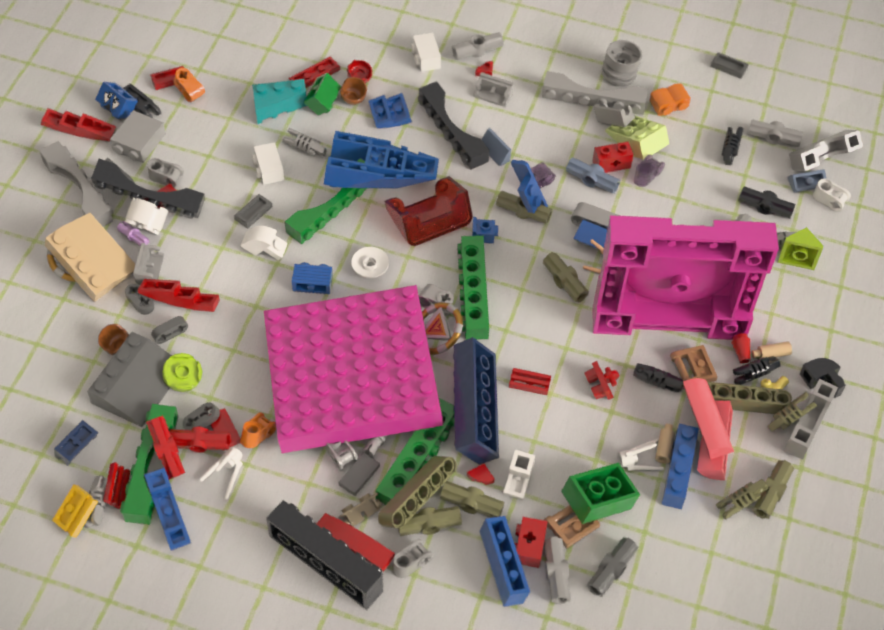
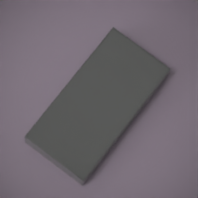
M717 52L710 67L742 79L749 64Z
M258 194L234 215V220L248 229L273 207L272 202Z
M363 453L339 481V486L356 496L378 470L380 463Z

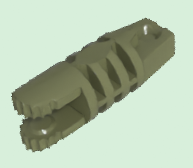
M804 392L785 408L773 415L775 420L767 425L771 432L780 426L783 430L786 429L797 419L817 407L815 402L807 405L804 410L801 411L797 404L807 399L809 396L807 392Z
M763 479L754 484L749 482L733 494L719 501L716 506L718 509H721L732 502L735 504V506L723 513V517L726 520L761 498L760 494L767 490L768 486Z

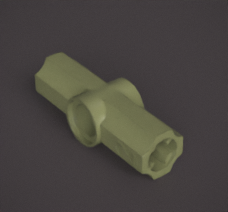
M500 191L496 201V206L515 212L516 216L520 219L532 218L546 224L552 214L551 208L541 204L537 207L535 213H529L520 196L505 191Z
M551 252L543 259V264L553 275L555 284L560 289L564 288L575 302L579 303L588 296L589 291L578 279L576 270L572 266H567L557 253Z
M778 460L771 476H768L765 482L768 489L761 493V498L758 499L754 506L753 512H755L756 516L762 519H769L794 471V467L790 462Z
M449 481L444 483L440 494V499L459 505L463 511L469 514H476L478 512L491 518L501 516L505 503L485 495L477 487L470 486L465 488Z
M458 506L439 510L432 507L424 508L418 514H415L402 528H398L400 537L417 533L432 535L439 532L442 528L462 525L460 509Z

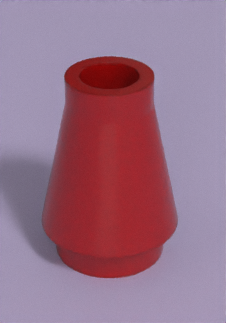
M745 333L734 335L731 344L738 356L739 362L741 364L750 362V338Z

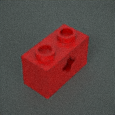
M629 142L594 147L592 162L593 164L600 165L605 173L631 169L634 154Z
M522 517V523H517L515 536H518L519 539L518 543L514 542L521 565L535 568L540 567L548 521Z

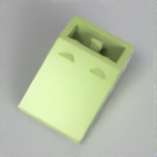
M636 115L626 127L611 125L605 129L606 133L617 143L629 142L634 157L645 160L669 144L666 125Z

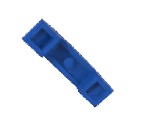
M165 468L145 474L170 550L172 551L191 544Z

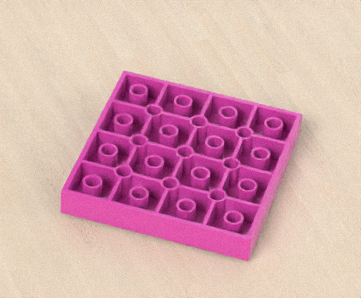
M417 285L264 310L277 437L281 453L327 446V443H338L339 441L345 443V441L351 442L443 426Z

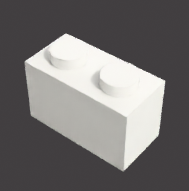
M428 33L413 36L411 50L412 53H415V63L419 65L421 72L440 69L441 55L434 34Z
M275 142L255 146V154H252L254 165L258 166L256 168L257 177L262 179L263 185L283 181V167Z

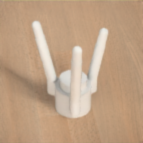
M654 439L629 450L618 452L621 467H627L628 471H663L664 467L635 465L638 462L637 453L656 447L659 439Z
M229 447L226 453L199 480L203 481L214 470L219 471L223 466L229 469L234 467L224 497L227 500L237 473L243 464L240 461L243 457L242 453L234 447Z

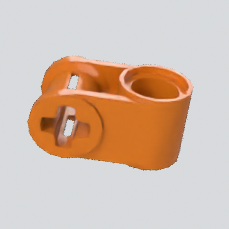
M179 68L176 71L174 85L188 102L191 103L205 94L203 85L197 81L188 69Z
M259 412L243 425L240 439L241 444L246 448L256 447L274 434L277 429L276 422H271L262 412Z

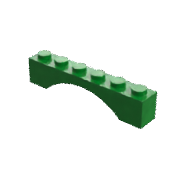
M360 158L358 161H356V162L365 163V161L362 160L361 158ZM341 188L326 203L295 212L285 221L286 233L302 245L306 240H310L319 229H323L332 218H336L340 211L347 208L353 200L360 197L368 188Z
M152 404L151 410L146 414V422L163 415L169 431L176 429L179 418L177 408L175 406ZM146 424V428H143L141 432V446H138L136 449L137 460L136 464H133L131 467L132 478L131 482H128L126 485L125 493L127 496L125 501L121 503L120 513L123 515L125 522L150 525L155 505L147 488L145 474H148L149 465L156 451L153 446V438Z

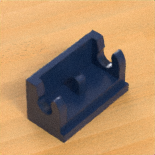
M82 420L54 448L55 457L58 460L62 458L65 461V465L69 466L71 461L97 437L98 432Z

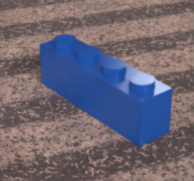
M680 423L678 425L661 505L682 510L686 499L699 431L697 427Z
M506 517L486 518L479 532L503 607L524 604L530 594V589Z

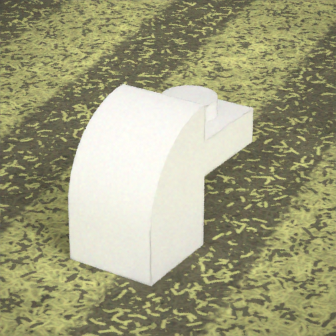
M254 226L246 231L241 247L255 256L264 251L275 259L280 260L288 243L275 235L276 230L266 226Z
M515 450L503 492L504 495L520 500L524 499L532 476L535 455Z

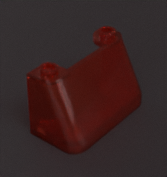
M450 176L437 181L435 185L436 195L404 207L403 201L397 197L384 201L387 212L405 241L411 246L420 245L471 223L473 214L468 190Z

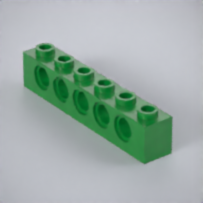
M461 236V244H457V254L461 255V259H458V270H462V274H459V285H463V289H460V301L464 302V305L460 306L461 316H464L462 332H465V340L472 337L476 340L489 339L484 236Z
M439 398L443 426L414 431L375 490V493L378 494L376 495V500H380L381 503L386 505L432 457L437 456L440 444L446 442L450 434L449 430L452 426L454 427L455 411L453 404ZM427 437H432V438H434V439L428 440V439H426V438H427ZM407 468H412L413 470H412V471H406L405 469H407ZM396 484H402L403 486H402V487H395L394 485H396Z

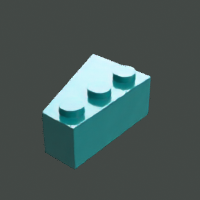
M304 79L252 85L257 125L263 123L262 120L272 117L274 119L278 117L277 115L280 113H290L307 106L304 103L307 97Z

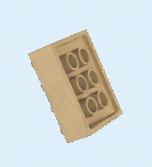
M91 213L60 227L45 239V247L94 302L134 272L136 264Z

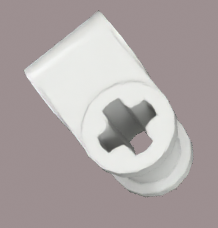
M828 179L819 180L813 193L815 200L825 204L834 211H841L844 203L851 197L848 190Z

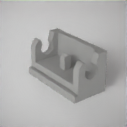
M481 73L475 85L477 89L474 92V97L506 107L512 96L513 82Z
M601 101L602 106H599V104L593 106L597 120L600 123L626 127L635 118L630 105H625L627 111H624L623 108H609L605 101Z
M141 243L133 272L136 284L141 285L144 279H159L164 259V253L154 252L160 251L159 246Z

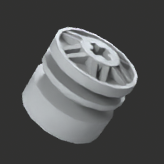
M616 40L610 43L602 66L604 79L609 83L619 86L629 85L634 82L642 59V51L639 46L628 40Z

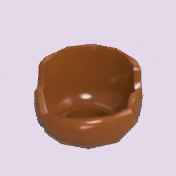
M357 77L345 79L340 89L342 100L351 105L361 103L367 93L365 82Z
M109 324L98 335V344L108 354L115 355L129 334L119 324Z

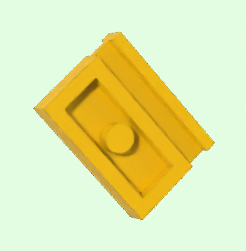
M73 484L52 521L65 532H68L71 537H77L98 501L93 499L79 485Z

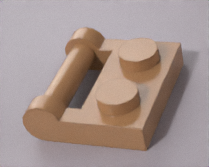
M704 345L678 350L670 354L672 362H675L683 381L695 378L704 379L707 382L717 380V374ZM683 358L687 359L694 377H689L682 361Z
M570 505L555 515L544 518V521H548L547 528L552 530L556 537L563 540V545L566 549L600 527L598 520L582 524L577 515L559 526L557 524L559 521L574 512Z

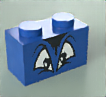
M103 81L95 98L103 109L110 111L114 118L120 120L122 118L127 119L138 100L115 82Z

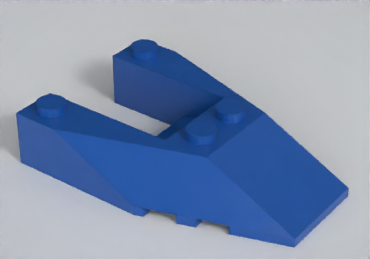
M335 131L331 157H328L324 185L333 188H402L436 180L439 158L419 151L418 154L410 152L408 147L403 145L401 148L393 146L389 140ZM361 158L362 160L365 161V163L356 162V161H358V160Z

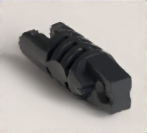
M732 127L727 128L721 154L725 165H732L734 157L738 154L743 127H738L736 134H733Z
M774 356L769 358L763 357L733 369L734 375H742L734 379L735 385H742L771 373V371L780 367V360Z
M637 363L633 376L664 390L667 389L676 393L681 392L683 387L682 378L649 365Z

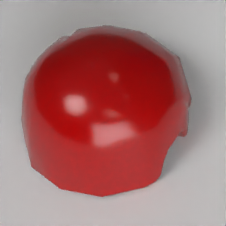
M353 60L348 64V78H360L365 84L372 78L373 71L368 62Z

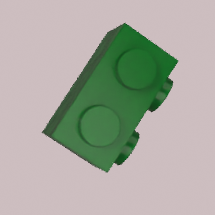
M325 73L316 78L304 103L318 116L328 113L333 108L334 100L339 96L338 92L341 85L328 73Z

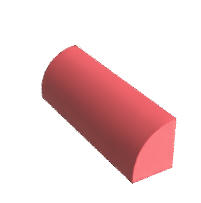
M700 378L683 381L687 398L710 459L734 452L708 382Z
M715 400L730 439L733 417L731 401ZM701 437L698 472L707 478L725 481L728 454L710 459L704 440Z

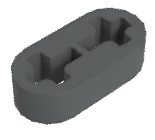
M133 283L128 285L125 289L126 298L134 308L143 315L153 312V299L138 293L139 284Z
M177 316L154 328L151 336L157 344H162L184 333L188 328V324L182 316Z
M210 402L201 405L184 418L183 428L185 430H192L193 421H195L194 427H208L219 418V408Z

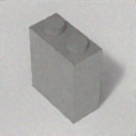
M132 111L110 138L113 151L117 154L125 155L132 160L144 163L165 136L164 123Z

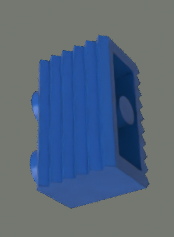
M306 262L294 264L292 290L294 292H312L329 295L333 279V268L326 264H320L319 266L310 265Z

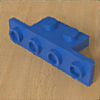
M512 160L511 165L520 182L517 191L527 212L535 213L540 204L548 207L529 164L523 160Z

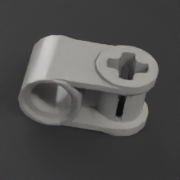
M153 158L147 163L150 180L164 185L170 183L173 187H176L179 176H182L184 173L179 165L158 158Z
M427 284L419 294L421 307L426 308L439 302L452 304L454 296L452 293L438 288L434 284ZM444 309L445 316L451 315L449 311Z
M341 441L338 443H327V446H325L326 451L339 470L343 469V466L349 462L358 460L357 453L347 441L345 443H341Z
M419 538L415 539L394 556V574L399 578L408 577L414 571L426 565L432 559L433 553L426 550ZM399 563H406L407 566L402 567V566H399L398 564H399Z

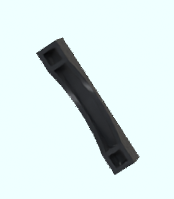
M436 81L419 88V96L417 97L419 104L426 109L427 115L435 121L436 127L441 129L445 139L450 141L453 150L461 156L462 162L467 164L470 170L488 163L490 150L481 138L463 132L450 120L445 110V91Z
M100 158L91 177L93 184H95L94 186L99 189L105 190V188H108L117 195L126 194L131 199L133 197L153 203L157 207L158 205L165 207L171 213L176 211L183 213L184 217L190 219L199 217L205 201L204 193L190 188L172 192H156L140 187L129 180L121 172L117 164Z

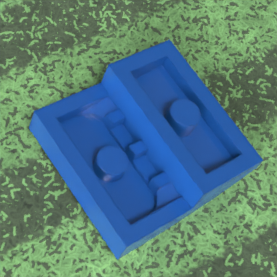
M403 93L387 99L385 95L368 101L377 128L396 127L412 122Z

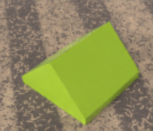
M806 227L786 237L777 263L815 270L823 250V244Z

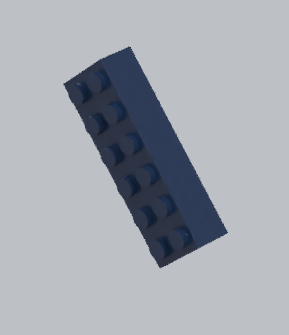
M472 337L454 345L455 450L481 465L499 458L496 354Z

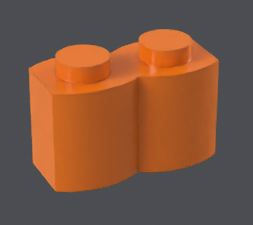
M677 83L667 88L654 90L650 94L649 101L658 116L669 115L673 111L685 110L689 107L691 98L681 83Z

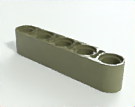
M708 382L714 400L731 401L733 410L775 414L792 401L790 392L782 389Z
M446 456L432 457L381 509L378 514L379 524L383 527L402 528L454 474L456 470L454 458Z

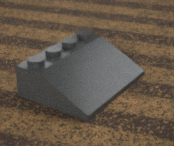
M131 332L87 391L91 404L143 427L146 423V414L151 410L152 404H159L170 389L163 380L162 370L164 363L172 355L148 338Z

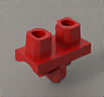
M593 362V368L587 370L584 374L589 384L600 381V384L591 388L595 398L599 399L607 396L608 400L614 398L608 383H611V386L617 385L618 371L607 367L605 368L606 373L603 374L598 362Z

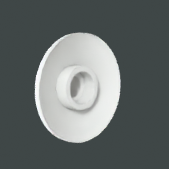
M365 247L353 255L351 263L354 272L359 276L376 278L387 271L389 258L379 248Z

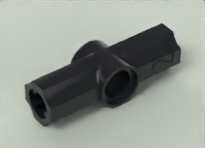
M743 186L738 199L740 202L755 206L762 214L774 213L788 219L791 218L796 205L777 198V195L772 191L760 192Z

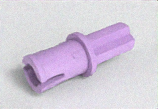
M125 221L118 224L117 230L127 236L129 241H134L139 246H141V243L148 245L150 242L147 237L140 233L138 228H133Z

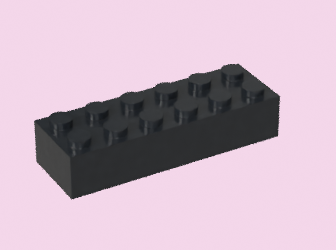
M283 500L267 516L269 537L364 609L368 610L382 594L383 574L381 569L374 564L370 565L366 562L359 552L354 553L343 540L335 539L325 527L320 528L309 515L304 516L293 503L288 504Z

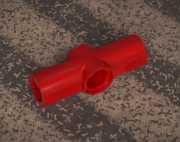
M162 415L147 421V426L154 441V449L159 460L162 461L168 479L186 473L178 455V447L173 435L169 432L164 416Z
M193 427L192 430L171 429L169 431L173 435L178 448L203 453L207 449L228 450L231 447V433L229 431H210L204 427Z

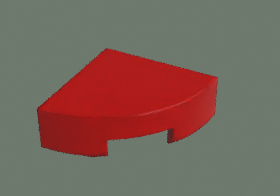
M487 61L480 67L478 66L475 76L480 77L481 73L492 76L493 61Z
M485 463L467 472V477L473 482L476 481L485 485L495 483V479Z

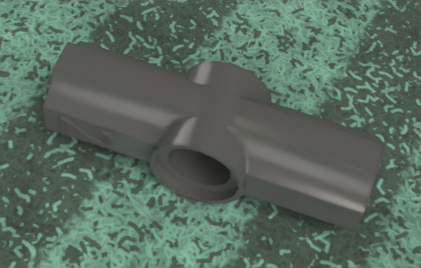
M623 537L614 550L604 557L598 567L599 569L587 583V587L593 594L602 597L614 580L617 581L627 567V563L638 550V546L632 539Z

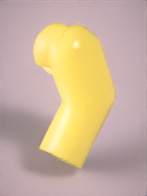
M781 376L773 383L770 379L767 380L766 378L760 384L764 388L783 389L789 384V380L785 376Z

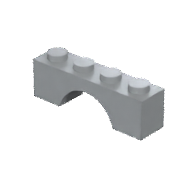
M844 130L789 153L793 170L806 171L820 165L819 162L825 158L849 153L863 147L859 130Z
M819 379L807 403L809 405L815 402L817 407L799 419L784 451L803 460L838 387Z

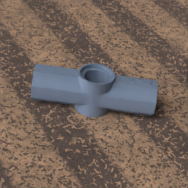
M571 158L566 167V172L581 178L588 187L598 186L613 194L617 191L620 184V179L605 173L598 164L588 165L576 158Z

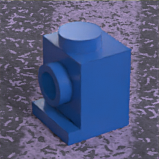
M473 217L472 236H484V243L494 244V237L498 236L499 225H495V220H482Z

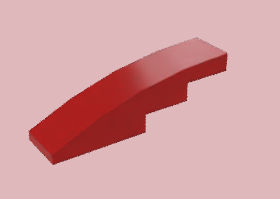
M48 108L41 120V125L94 140L110 141L116 130V126L84 113L82 116H78L66 110L62 114Z
M144 279L137 290L139 294L156 301L198 311L214 312L220 301L219 294H201L199 287H181L180 280Z
M325 513L316 523L320 528L325 527L335 539L343 540L354 553L359 552L366 562L370 565L378 566L383 572L394 559V552L340 519Z

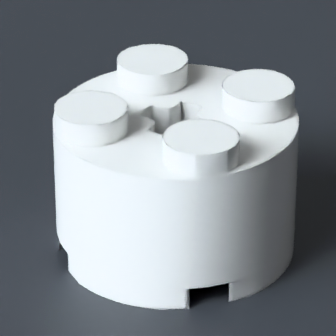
M133 197L125 217V222L136 228H143L148 230V232L158 235L161 232L168 210L162 207L159 209L153 203Z

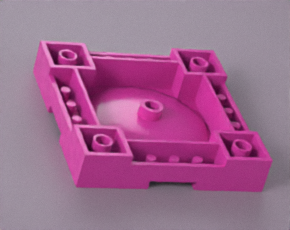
M610 215L603 250L601 273L598 276L592 307L593 334L631 335L632 329L707 332L708 339L732 340L734 335L741 333L748 335L753 322V311L767 274H770L779 250L776 223L713 220L712 226H691L683 224L673 225L672 218Z

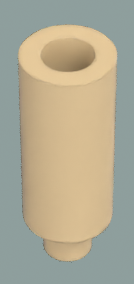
M789 341L758 346L757 350H752V357H759V359L792 354V347Z
M665 424V428L660 431L655 460L659 463L665 464L670 462L675 432L672 430L673 425Z

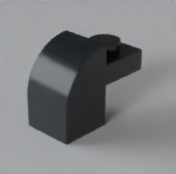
M816 358L803 364L799 374L810 389L816 387L819 379L838 387L834 398L841 396L846 386L843 378L838 375L841 367L833 360L827 358Z

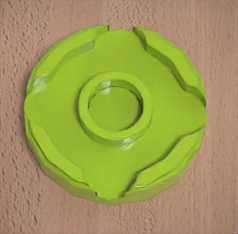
M178 353L166 360L163 365L162 376L168 387L175 391L186 392L197 387L201 381L203 371L201 364L193 356Z

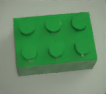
M619 462L569 476L561 490L582 524L631 510L641 495Z

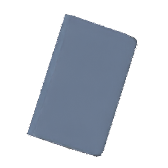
M488 128L481 140L490 150L489 156L499 166H502L510 161L511 149L491 128Z
M825 169L787 177L794 193L815 189L819 180L827 179Z

